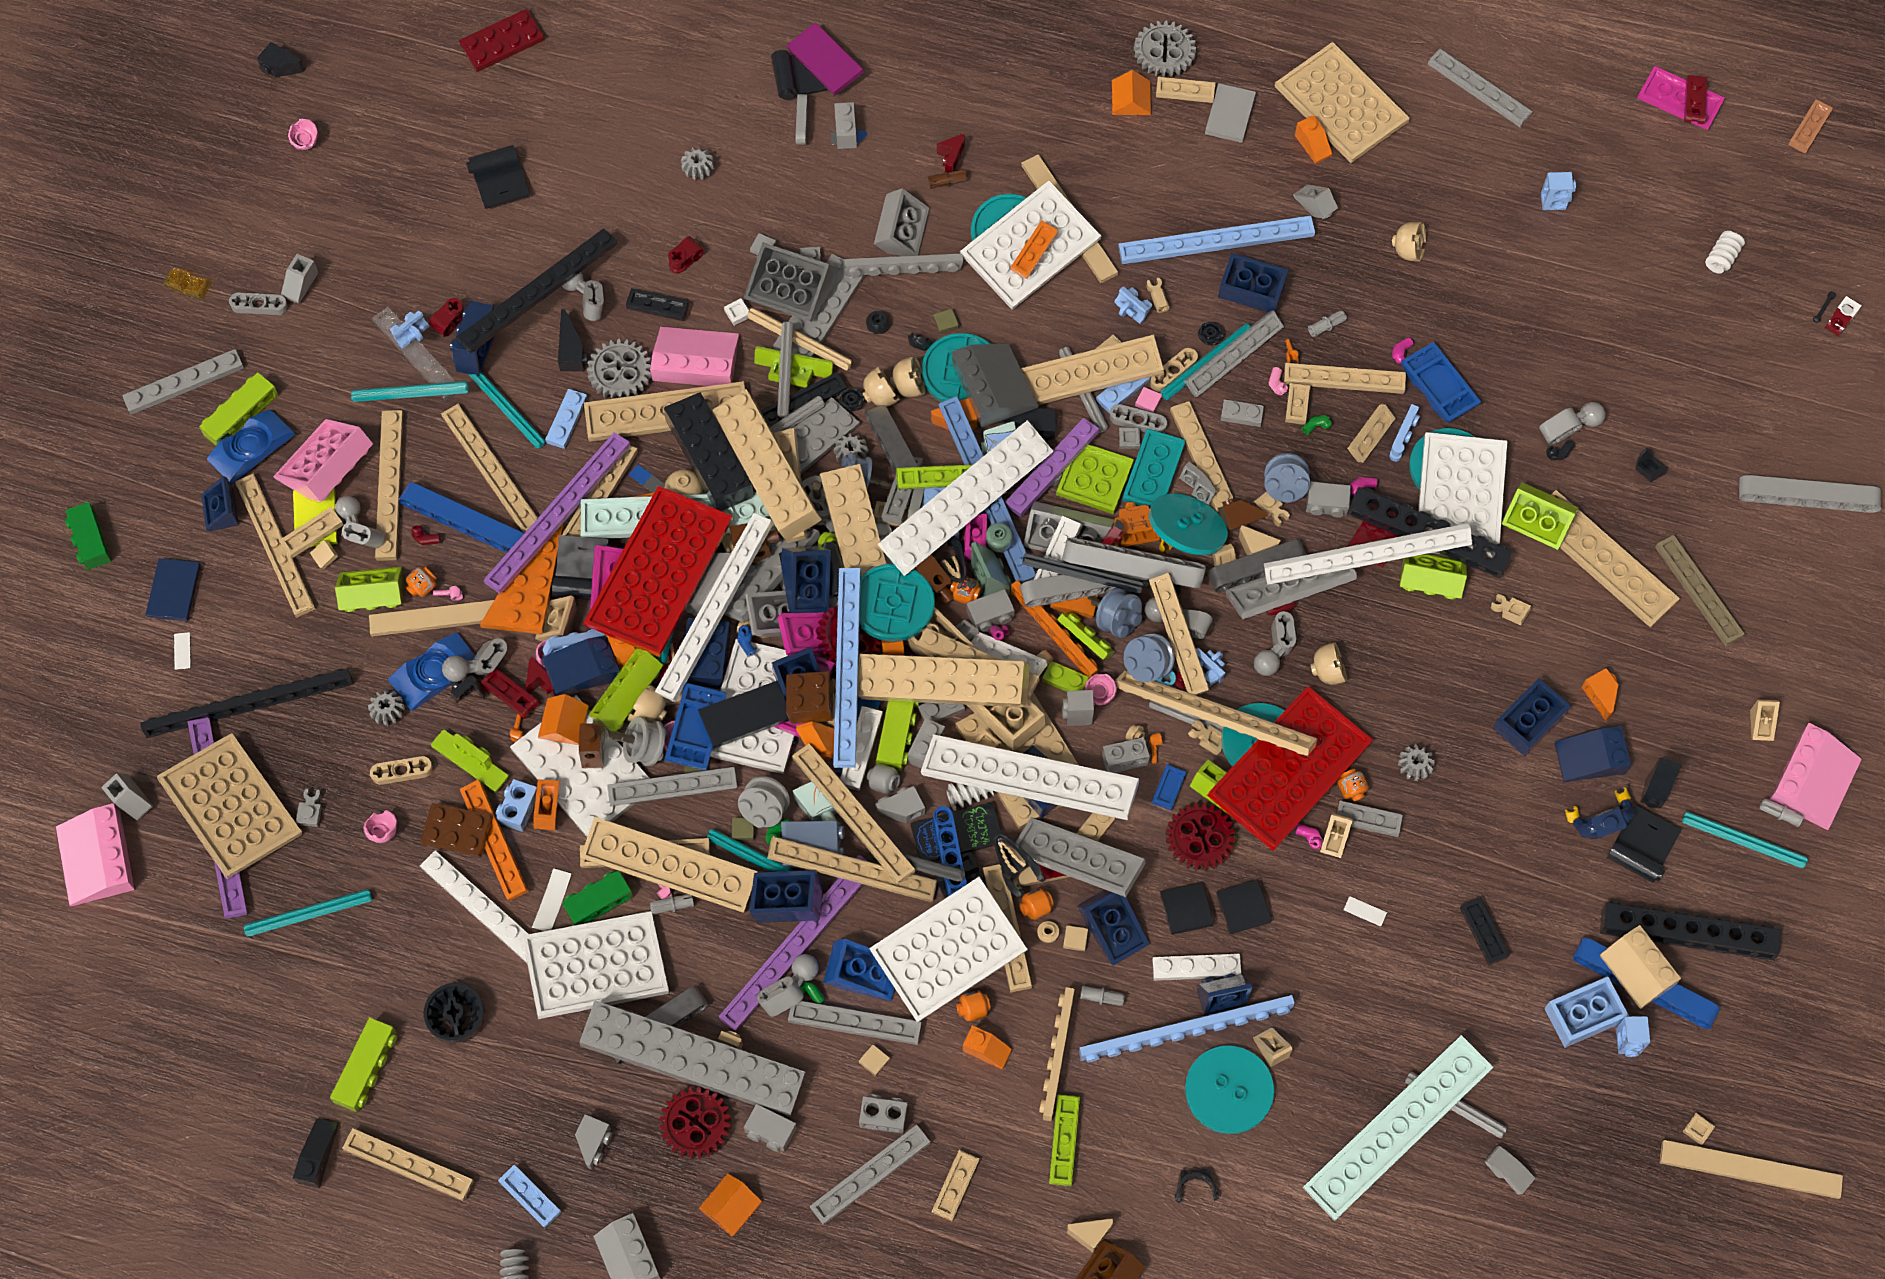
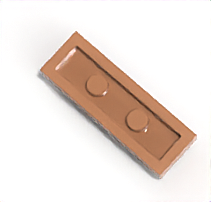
M1816 99L1788 145L1806 154L1833 108Z

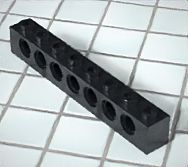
M1358 487L1347 512L1352 517L1399 537L1426 532L1425 528L1427 527L1433 530L1452 527L1446 520H1436L1427 512H1417L1410 505L1396 503L1391 497L1377 495L1372 489L1367 487ZM1373 503L1377 506V509L1371 510L1367 504ZM1392 511L1396 514L1397 517L1390 518L1387 516L1386 512ZM1411 519L1416 525L1409 526L1405 520ZM1472 534L1471 546L1473 550L1471 551L1466 550L1463 546L1437 551V553L1499 579L1512 553L1505 545L1493 544L1486 537L1474 536ZM1482 552H1489L1492 558H1485Z
M1616 901L1606 903L1601 911L1600 934L1623 937L1640 925L1649 938L1656 943L1772 961L1778 957L1780 951L1781 930L1774 929L1771 925L1754 926L1752 923L1744 921L1734 923L1726 918L1715 920L1709 919L1706 915L1689 916L1687 913L1680 911L1674 913L1665 912L1661 908L1650 910L1644 909L1641 905L1625 906ZM1620 916L1627 917L1629 923H1624ZM1642 919L1648 920L1651 926H1645ZM1664 923H1669L1673 930L1665 928ZM1686 926L1692 927L1694 933H1689L1686 930ZM1707 929L1713 930L1716 933V937L1709 935ZM1729 933H1734L1738 940L1732 939ZM1751 936L1757 937L1760 943L1753 942Z

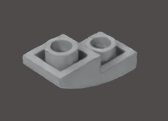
M1188 462L1179 479L1194 488L1193 496L1209 505L1216 490L1210 480L1195 465Z
M1497 1146L1485 1160V1163L1498 1178H1504L1517 1194H1523L1535 1179L1515 1157L1500 1146Z

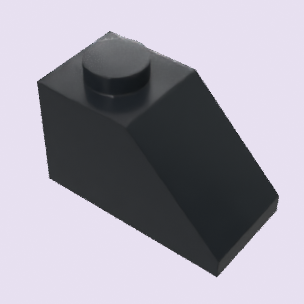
M272 42L257 57L260 70L274 77L303 73L305 70L300 58Z

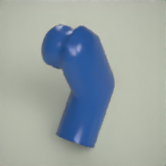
M742 625L739 628L737 641L747 657H750L756 653L755 648L751 644L752 631L749 626Z

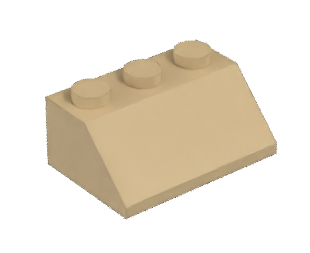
M1640 925L1600 954L1602 960L1640 1009L1673 988L1681 979Z

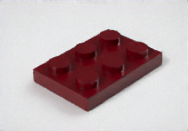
M1374 504L1371 510H1376L1377 506ZM1392 511L1386 512L1387 516L1390 518L1397 517L1396 514ZM1407 519L1405 521L1410 526L1413 520ZM1363 521L1347 547L1399 536ZM1386 562L1376 564L1383 568Z

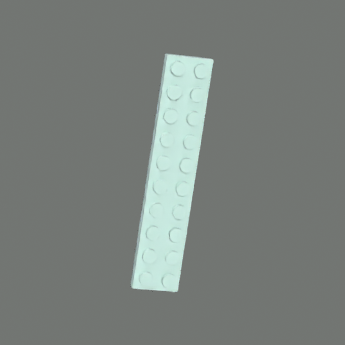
M753 492V498L722 511L733 516L730 526L747 524L753 513L772 520L757 492ZM706 494L683 495L714 508ZM652 496L581 499V537L602 539L630 537ZM774 522L770 531L777 529ZM729 526V528H728V530H727L726 533H731V532H730V526Z
M1461 1035L1304 1185L1303 1189L1335 1221L1493 1069V1066Z

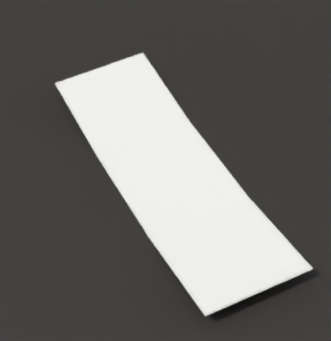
M553 868L532 928L543 931L552 930L571 873Z

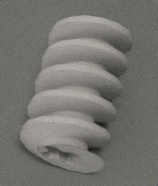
M511 1249L500 1252L501 1257L505 1258L500 1261V1265L505 1267L500 1270V1275L504 1276L501 1279L529 1278L528 1275L522 1273V1271L529 1269V1266L523 1265L524 1261L529 1260V1257L523 1255L524 1250Z

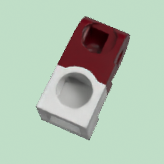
M1846 296L1833 313L1825 329L1839 337L1857 315L1861 305Z

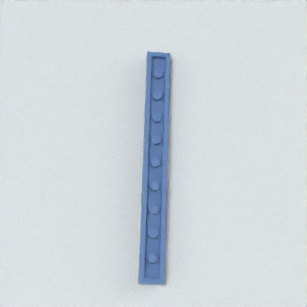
M956 396L939 403L938 406L964 465H974L983 457V454ZM1000 496L985 508L984 511L987 514L990 525L1003 523L1011 529L1012 544L1003 554L1015 581L1018 580L1023 584L1033 580L1036 574L1033 567L1022 564L1026 551Z

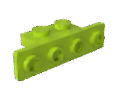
M757 346L755 348L754 363L771 367L768 380L779 382L780 351ZM792 353L791 385L808 387L812 376L826 378L833 374V361Z
M442 730L431 743L432 748L471 776L480 780L481 783L492 791L497 792L509 776L492 764L489 757L490 753L482 747L478 749L473 745L474 742L465 735L461 737L456 733L453 736L446 730Z

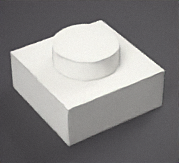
M742 299L724 307L725 313L734 326L749 319L747 315L749 310Z

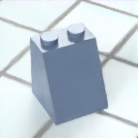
M781 822L782 839L845 855V849L841 845V839H844L845 833L844 827L841 826L840 822ZM783 863V866H786V867H789V868H792V869H793V868H800V867H797V866H793V865H789V864Z

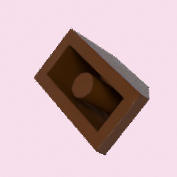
M1234 498L1223 501V506L1217 508L1226 524L1227 531L1268 516L1267 512L1242 500L1234 501Z

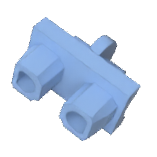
M1123 286L1120 288L1119 295L1114 301L1121 308L1119 315L1125 317L1128 314L1139 324L1143 323L1150 312L1152 303L1148 300L1141 302L1137 298L1138 292L1133 287L1127 290Z
M418 310L416 313L409 312L405 316V322L402 325L395 324L390 328V331L399 347L403 349L414 339L421 341L423 339L421 333L429 327V324L424 319L422 312Z
M1197 648L1196 651L1201 666L1207 671L1205 677L1208 686H1212L1217 681L1221 683L1225 672L1221 669L1225 665L1221 660L1223 653L1219 651L1214 654L1209 650L1205 654Z

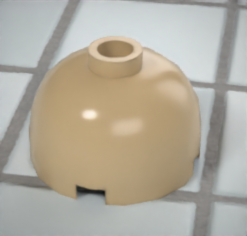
M1422 222L1405 223L1398 229L1397 234L1393 235L1392 245L1396 247V252L1404 260L1421 261L1424 256L1425 249L1421 248L1423 242H1426L1425 225L1421 224Z
M909 357L899 361L893 369V376L890 377L892 387L896 388L904 397L909 398L924 395L926 392L923 380L921 381L920 374H922V368L917 358Z
M879 366L867 374L863 383L865 392L862 394L868 403L873 402L876 406L885 405L888 407L900 400L898 394L895 395L893 392L895 389L892 387L891 382L885 373L880 370Z
M681 469L675 471L665 481L664 488L680 495L704 494L703 487L695 473L691 470Z
M1336 642L1321 646L1314 655V663L1311 664L1313 675H1318L1322 682L1329 685H1337L1347 681L1346 669L1344 664H1342V656Z
M649 684L648 689H644L633 707L635 712L633 715L629 714V721L636 717H642L650 723L654 720L663 721L667 714V711L664 710L666 699L655 692L657 688Z

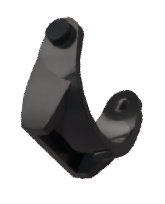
M1209 1169L1180 1171L1175 1194V1201L1177 1203H1181L1182 1186L1194 1179L1206 1182L1212 1190L1213 1200L1217 1201L1219 1199V1192H1216Z

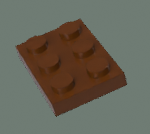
M432 803L420 844L481 858L493 816Z

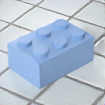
M1609 977L1549 1001L1544 1008L1565 1048L1615 1027L1625 1017L1629 1016Z

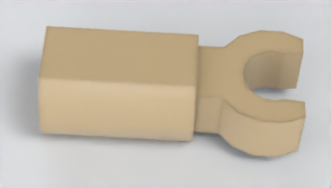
M1157 278L1156 286L1151 285L1150 280H1147L1146 287L1151 292L1157 313L1168 311L1170 307L1164 290L1161 288V279Z

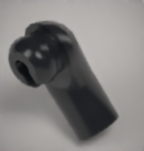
M1567 440L1561 449L1550 446L1546 450L1547 457L1550 460H1564L1575 445L1572 441Z

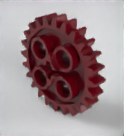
M838 605L834 608L831 607L822 615V619L818 621L821 626L816 629V631L821 633L816 639L822 640V643L818 646L825 647L826 650L822 654L830 655L828 661L833 659L837 661ZM859 626L861 632L859 631V655H876L880 652L877 647L882 643L877 638L867 634Z
M1195 802L1194 808L1191 809L1187 804L1185 812L1179 808V816L1173 814L1172 820L1174 822H1168V827L1171 828L1166 829V835L1170 836L1166 838V843L1171 844L1168 847V851H1175L1173 859L1180 857V865L1187 862V869L1191 865H1195V871L1199 869V866H1202L1204 871H1206L1208 865L1215 869L1216 862L1222 865L1223 858L1228 859V852L1233 851L1234 847L1230 845L1235 844L1236 840L1232 837L1235 835V830L1230 829L1233 822L1226 823L1228 815L1221 816L1222 809L1215 812L1214 805L1207 809L1204 802L1202 808H1199L1197 802ZM1192 820H1195V822H1196V824H1197V828L1195 827V825H1194V823L1192 822ZM1207 820L1211 823V826L1205 827L1201 824V821ZM1189 828L1192 833L1184 834L1181 829ZM1216 839L1220 844L1212 845L1209 840ZM1204 845L1206 849L1209 851V853L1205 852ZM1194 846L1198 847L1200 849V852L1193 853L1191 852L1190 848Z
M698 1086L696 1092H693L692 1088L689 1087L686 1094L681 1089V1096L678 1097L672 1094L674 1101L666 1100L669 1108L661 1109L665 1116L659 1117V1121L665 1124L659 1126V1130L666 1131L661 1137L663 1140L669 1139L666 1142V1146L674 1145L672 1152L675 1154L680 1150L682 1158L688 1153L690 1160H692L694 1154H697L698 1158L701 1159L704 1152L710 1157L709 1150L713 1149L718 1152L716 1145L724 1146L725 1143L722 1137H729V1133L725 1131V1129H731V1124L726 1123V1121L731 1120V1115L725 1114L729 1111L728 1106L722 1107L724 1099L716 1101L718 1098L717 1093L710 1096L709 1089L702 1093L700 1086ZM692 1103L699 1105L698 1110L695 1112L687 1110L688 1106ZM683 1111L689 1118H691L695 1122L698 1120L700 1126L710 1131L711 1134H706L696 1124L692 1126L691 1121L685 1116L680 1115L679 1112ZM709 1116L717 1118L716 1122L712 1125L705 1123L706 1118ZM678 1121L685 1122V1126L681 1130L674 1129V1125ZM695 1134L703 1135V1139L698 1143L691 1141Z

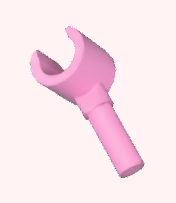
M452 586L449 590H433V595H450L452 601L463 599L462 591L457 586Z
M659 885L661 889L657 892L658 896L661 899L670 898L672 895L670 888Z

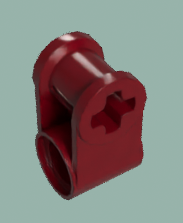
M691 236L684 238L668 254L670 261L669 269L676 274L684 272L703 256L705 249Z
M457 298L447 300L431 316L428 322L429 326L443 337L449 336L454 328L463 320L464 308L462 302Z

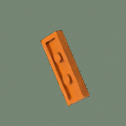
M1041 220L1011 265L1010 270L1028 279L1058 234V230Z

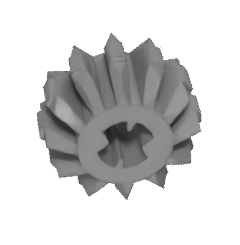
M701 146L698 150L692 147L691 152L685 151V156L681 159L682 171L685 172L687 178L692 176L694 181L697 177L703 180L704 175L710 176V171H713L714 159L708 149L703 151Z
M850 432L849 437L842 435L841 440H836L834 454L836 455L837 462L842 461L843 456H847L850 452L854 453L855 457L865 459L867 457L868 447L866 446L865 439L860 440L859 434L853 437Z
M385 689L382 695L377 691V698L371 697L370 701L372 704L368 705V709L371 711V718L375 719L378 724L383 722L386 726H388L391 720L396 724L395 718H402L401 711L405 710V706L402 704V697L398 696L395 691L389 693L387 689Z
M1416 744L1413 749L1408 746L1405 752L1400 753L1399 757L1401 759L1398 761V766L1402 767L1401 773H1408L1407 779L1414 776V780L1418 781L1419 777L1426 779L1427 774L1432 773V766H1434L1435 761L1430 759L1432 752L1425 753L1426 747L1420 750Z

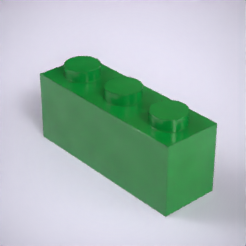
M90 502L66 509L67 518H65V523L69 530L72 529L73 535L70 538L73 546L78 548L79 552L76 553L79 564H84L86 569L90 570L111 562L95 510Z
M618 870L605 874L603 879L596 883H589L581 892L568 895L565 901L562 902V905L573 925L576 926L590 923L632 899L633 895Z

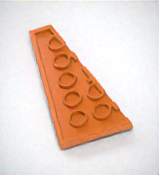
M564 524L559 527L501 594L498 593L480 623L481 628L543 634L557 565L559 535L563 534Z

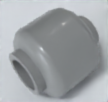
M877 764L869 770L867 780H869L871 789L883 794H890L898 788L900 776L895 768L884 764Z

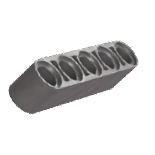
M880 405L865 410L866 419L895 474L897 468L918 467L887 407Z
M1299 539L1292 540L1213 567L1207 574L1215 592H1222L1264 577V563L1307 554Z
M693 986L646 1016V1018L678 1028L705 1010L709 1004L697 986ZM614 1058L618 1064H622L625 1062Z

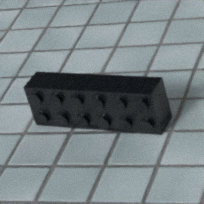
M699 392L665 406V420L712 506L717 510L723 511L753 498V484L702 393Z

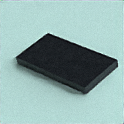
M777 681L698 709L699 716L713 749L790 721L786 714V700Z

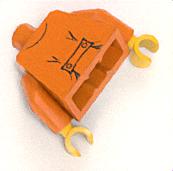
M1128 502L1124 509L1119 510V517L1114 519L1113 524L1117 519L1124 523L1122 528L1124 534L1118 542L1114 541L1112 543L1113 546L1119 547V544H1121V547L1160 540V537L1150 524L1148 516L1149 507L1147 505L1137 506L1135 502ZM1161 539L1159 550L1161 552L1165 551L1163 544H1167L1169 550H1171L1172 546Z

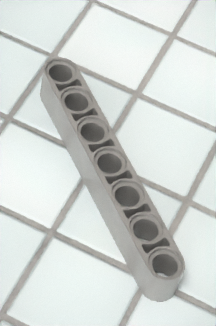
M1753 475L1739 478V499L1746 502L1867 513L1881 510V489L1874 486Z
M1072 537L1067 538L1062 559L1069 563L1148 579L1169 573L1173 584L1193 588L1201 587L1206 566L1197 562Z
M1098 568L1094 569L1142 581L1144 583L1143 587L1150 586V579ZM1067 575L1030 580L1020 585L1026 607H1036L1107 594L1115 588Z

